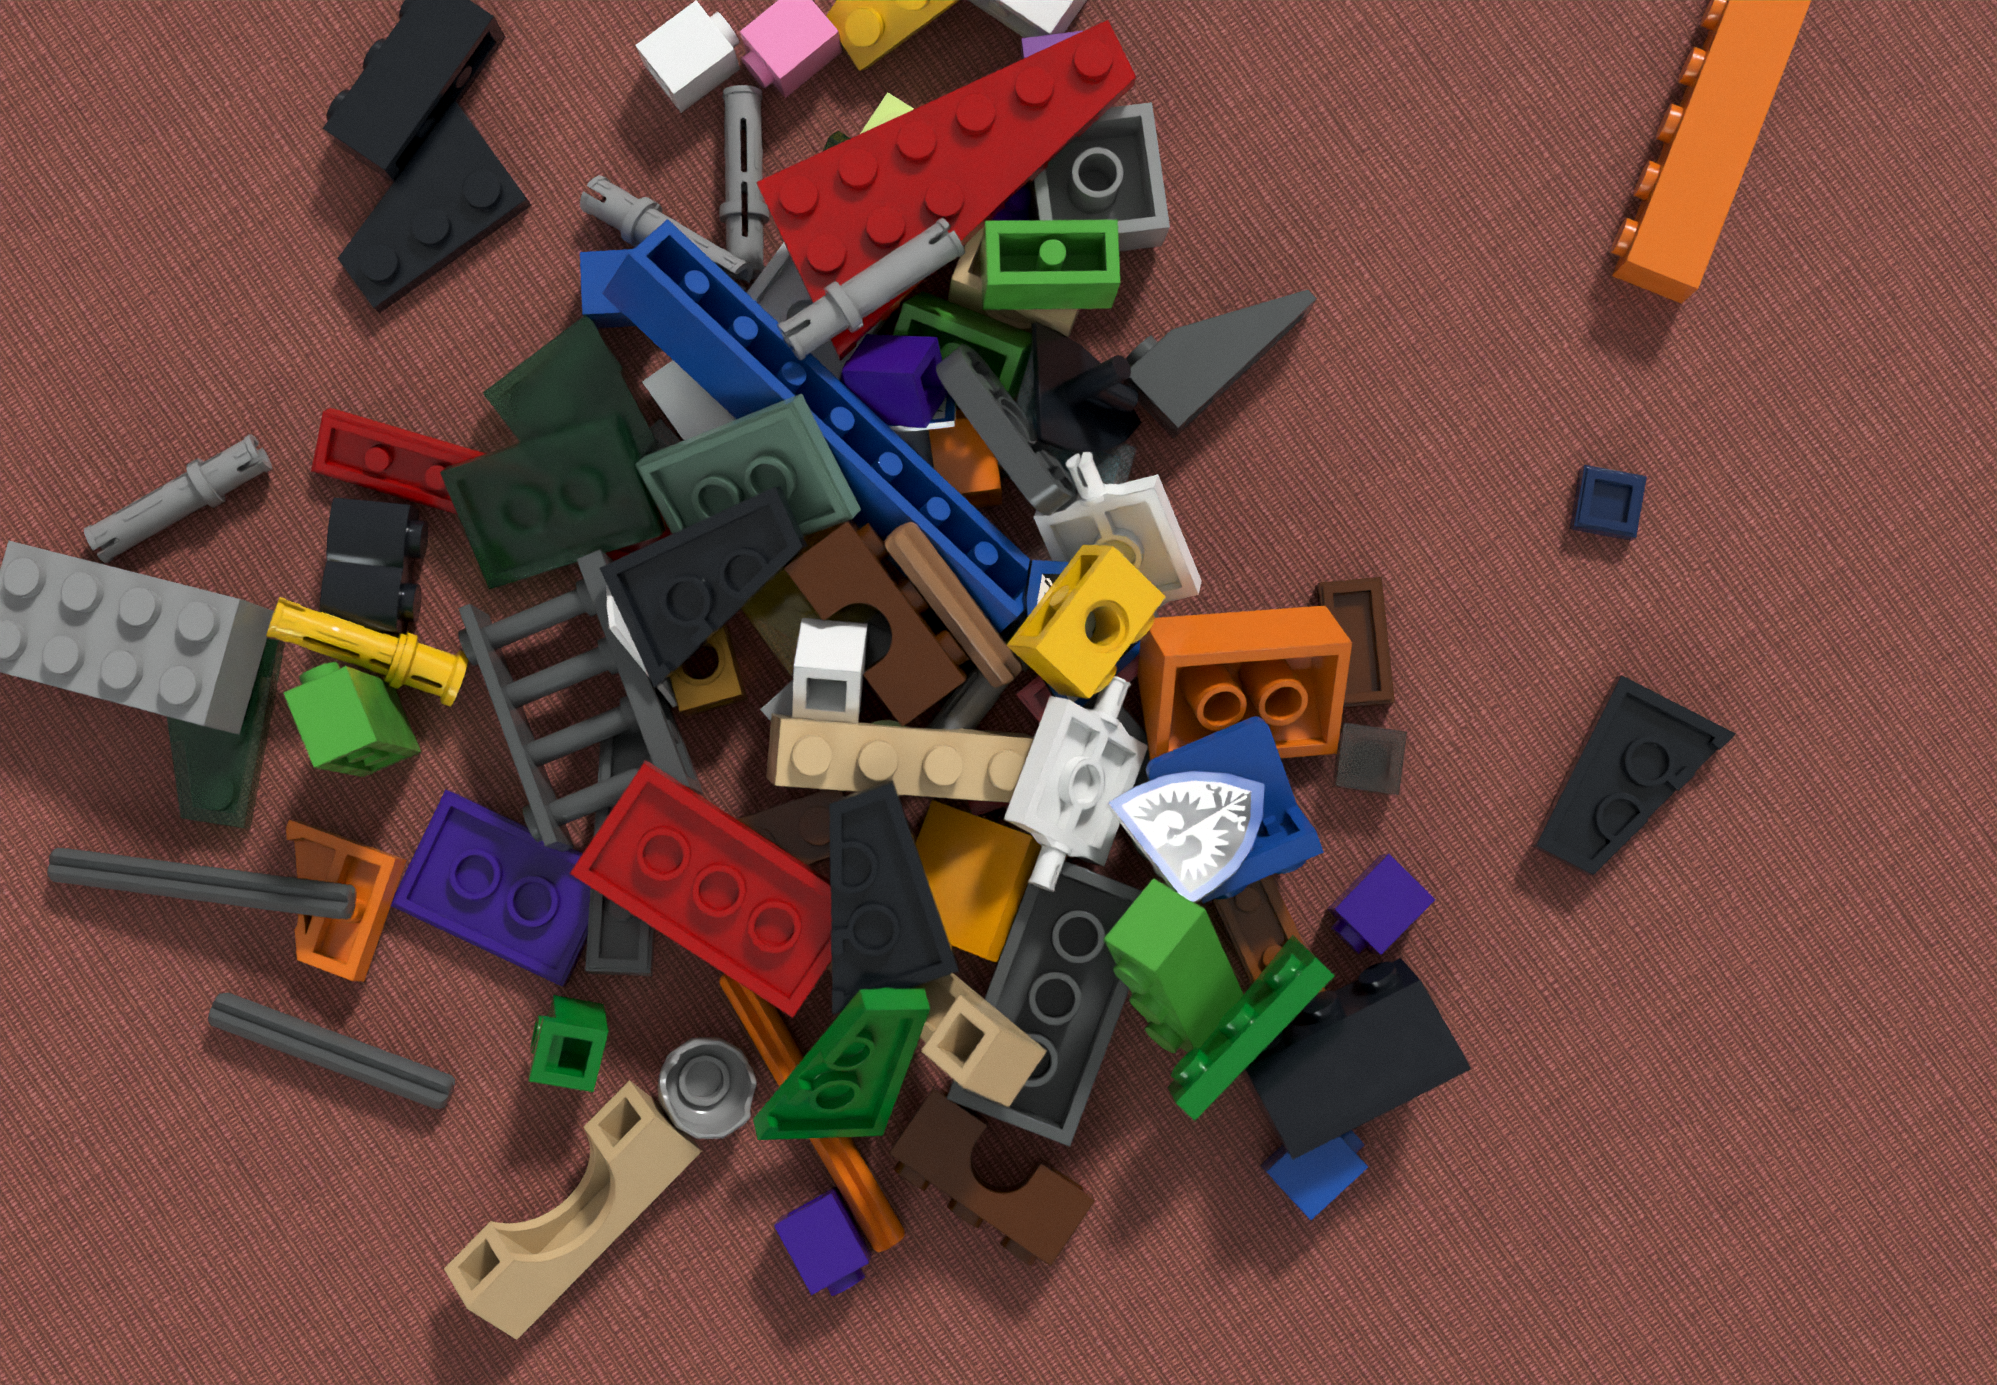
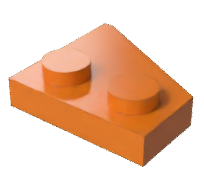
M289 819L286 826V837L288 841H294L297 878L348 884L355 887L357 892L355 911L352 917L347 920L298 914V923L294 929L297 960L351 981L364 982L407 860L302 821Z

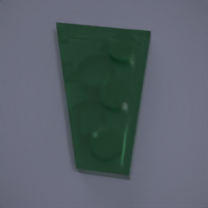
M269 638L266 640L240 735L167 716L180 818L251 829L285 642Z

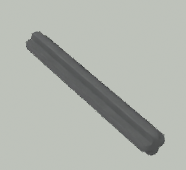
M59 847L51 852L49 856L50 864L47 869V875L53 882L347 920L351 918L355 911L357 898L355 887L348 884Z

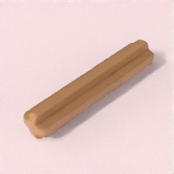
M908 522L893 530L884 541L886 550L989 684L997 688L1004 684L1007 685L1014 680L1022 670V662L1007 646V642L918 525Z

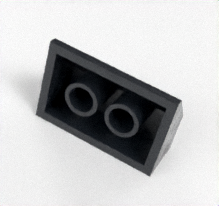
M1399 958L1393 962H1380L1366 968L1359 975L1358 980L1336 991L1319 992L1242 1073L1259 1109L1294 1160L1471 1070L1422 981Z

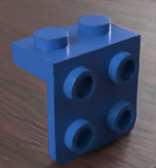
M1260 717L1248 718L1149 761L1146 766V774L1149 781L1164 775L1200 771L1229 773L1265 784L1263 818L1251 851L1232 877L1211 894L1201 899L1203 904L1213 899H1227L1236 896L1248 884L1274 873L1285 874L1302 867L1307 859L1324 853L1315 828L1296 803L1271 730Z

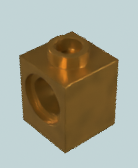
M726 624L703 645L716 649L719 657L718 667L710 677L700 680L691 678L687 672L686 662L670 676L679 712L685 716L748 699Z

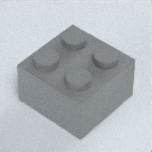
M1152 102L1111 107L1080 137L1076 136L1049 161L1048 167L1031 183L1028 181L1031 189L1032 220H1118L1119 251L1160 247L1163 245L1169 231L1170 224Z

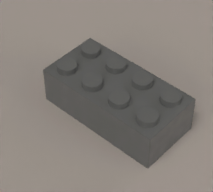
M1064 861L1057 880L1055 892L1047 891L1028 883L984 999L1047 1052L1009 1107L962 1087L954 1079L947 1095L948 1100L1070 1147L1129 991V987L1113 972L1116 962L1104 938L1143 891Z

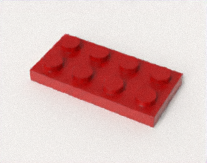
M647 760L644 761L570 872L571 875L792 1018L832 961L830 880Z

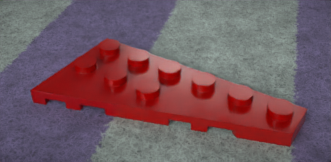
M1106 20L756 182L812 303L826 295L824 288L832 282L836 281L842 285L936 224V221L940 218H944L950 224L951 229L948 230V233L955 231L964 246L984 227L985 221H990L1005 207V203L1028 181L1031 183L1048 167V162L1076 136L1080 137L1135 85L1136 75L1109 20ZM923 280L862 319L864 326L852 333L846 329L830 339L839 360L841 361L857 346L856 343L880 320L884 321L900 306V301Z

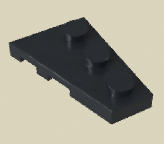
M454 100L339 255L338 260L372 307L380 314L529 208L531 203Z
M1622 675L1615 677L1531 846L1586 875H1594L1648 822V818L1675 791H1679L1695 775V772L1717 750H1720L1736 733Z
M894 780L830 801L832 1015L842 1012L860 989H909L958 972L959 967Z

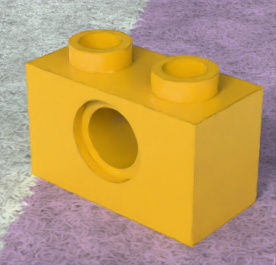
M1082 545L1007 643V646L1060 695L1090 699L1092 695L1102 691L1112 681L1117 671L1115 664L1129 645L1140 640L1150 630L1155 620L1153 613L1166 596L1114 546ZM1092 611L1095 616L1096 627L1092 637L1088 639L1085 632V622L1087 616Z

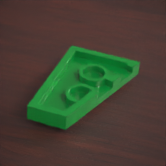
M1294 935L1290 937L1239 1001L1225 1013L1219 1021L1217 1028L1200 1048L1197 1047L1189 1051L1173 1069L1171 1077L1174 1080L1167 1088L1175 1103L1194 1121L1335 976Z
M860 989L754 1117L753 1122L757 1140L883 1136L930 1012L925 989Z

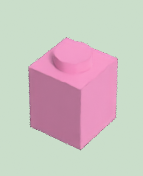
M778 0L740 31L747 52L741 60L748 71L763 88L773 83L785 98L842 52L839 31L813 0Z

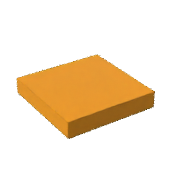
M932 800L918 835L916 846L950 944L998 963L1042 846L1031 835Z

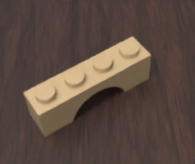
M771 714L766 779L775 786L856 792L894 780L898 795L1010 803L1034 736L1025 733L964 728L925 729L858 722V724L792 718V715Z
M832 961L830 962V964H829L828 967H827V969H828L831 973H832ZM953 973L909 988L925 989L930 1006V1012L920 1036L926 1043L921 1051L962 1087L1009 1107L1047 1051Z
M630 1080L583 1127L589 1141L590 1157L587 1170L572 1194L550 1212L532 1220L519 1223L490 1221L444 1268L466 1308L516 1340L702 1152L689 1134L678 1129L670 1122L661 1104Z

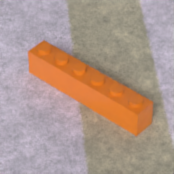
M1811 0L1709 1L1700 26L1709 29L1702 49L1693 47L1678 79V83L1687 86L1679 106L1673 103L1670 104L1656 134L1657 140L1665 142L1657 163L1649 160L1636 184L1633 196L1642 199L1634 220L1627 217L1624 219L1613 242L1611 253L1620 256L1612 274L1613 277L1681 304L1698 290Z

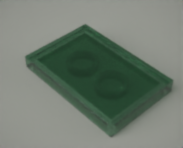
M619 410L448 466L440 472L489 589L575 563L578 558L597 550L607 553L661 536L666 530L657 505L635 466L639 460Z

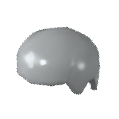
M719 1037L691 1038L670 1052L662 1065L657 1084L658 1100L670 1122L678 1129L696 1139H723L745 1125L751 1117V1104L757 1081L754 1070L749 1065L748 1058L740 1048Z

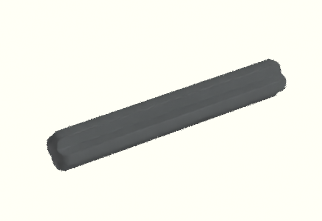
M229 992L218 994L209 1011L208 1022L213 1027L431 1108H445L452 1096L455 1086V1078L452 1075Z

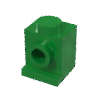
M553 995L549 1014L547 1016L537 1015L530 1046V1053L533 1054V1059L528 1075L529 1082L594 1092L608 1036L604 1004Z

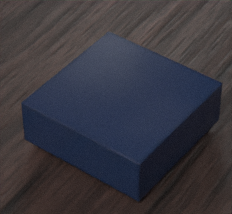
M1583 465L1579 470L1569 529L1629 541L1637 537L1647 476Z

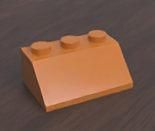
M1326 605L1155 618L1150 630L1140 640L1137 673L1150 761L1251 717H1260L1267 723L1280 758L1337 754L1352 641Z

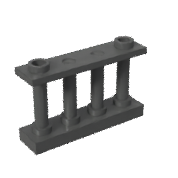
M597 550L577 559L584 578L576 582L577 589L493 624L488 614L472 604L458 608L465 626L464 629L458 632L461 646L469 662L473 666L479 664L529 804L523 807L526 825L536 842L543 841L546 847L560 852L574 848L566 824L616 804L642 765L558 800L544 765L631 729L634 734L642 733L650 754L642 757V764L647 760L697 794H704L670 703L657 687L654 688L651 679L609 629L606 596L607 584L600 567L614 560L602 550ZM586 612L590 617L598 616L605 634L604 638L598 640V647L513 681L501 649L502 647ZM608 670L612 675L620 674L627 696L620 698V706L538 740L534 739L523 709L524 705Z

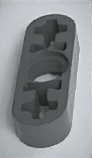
M962 344L936 365L937 375L945 389L1035 509L1046 516H1050L1076 495L1074 484L1046 443L1037 440L1035 428L988 364L975 350Z

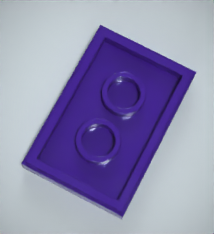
M445 789L394 895L391 906L557 985L565 987L587 944L591 887L570 874L583 852L574 848L560 852L546 847L543 841H535L527 826Z

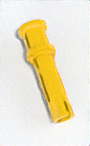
M282 597L278 599L266 633L267 637L290 642L308 648V650L384 675L383 681L389 682L391 687L399 689L405 684L440 696L441 704L450 707L459 692L469 661L464 651L459 650L453 655L418 643V636L409 632L406 635L400 633L398 638L353 622L303 607Z

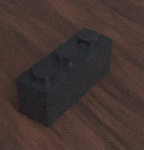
M404 0L399 11V22L386 40L381 38L371 46L363 61L364 71L350 90L345 89L341 91L329 106L326 116L327 123L323 130L339 148L392 183H394L455 100L459 104L505 39V35L495 17L470 0Z

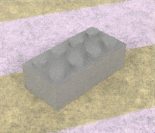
M8 541L0 568V672L240 735L266 644V633L274 611L239 598Z

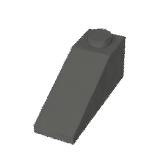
M1304 290L1172 329L1159 342L1150 335L1127 356L1126 360L1130 365L1131 375L1123 381V384L1134 388L1138 392V402L1175 439L1306 317L1317 298L1309 290Z

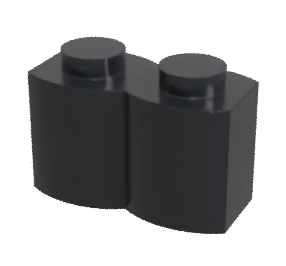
M333 498L328 524L327 561L321 587L320 612L353 622L379 633H402L406 635L408 622H417L421 609L420 584H412L415 558L424 559L428 545V524L426 521H419L418 509L407 504Z

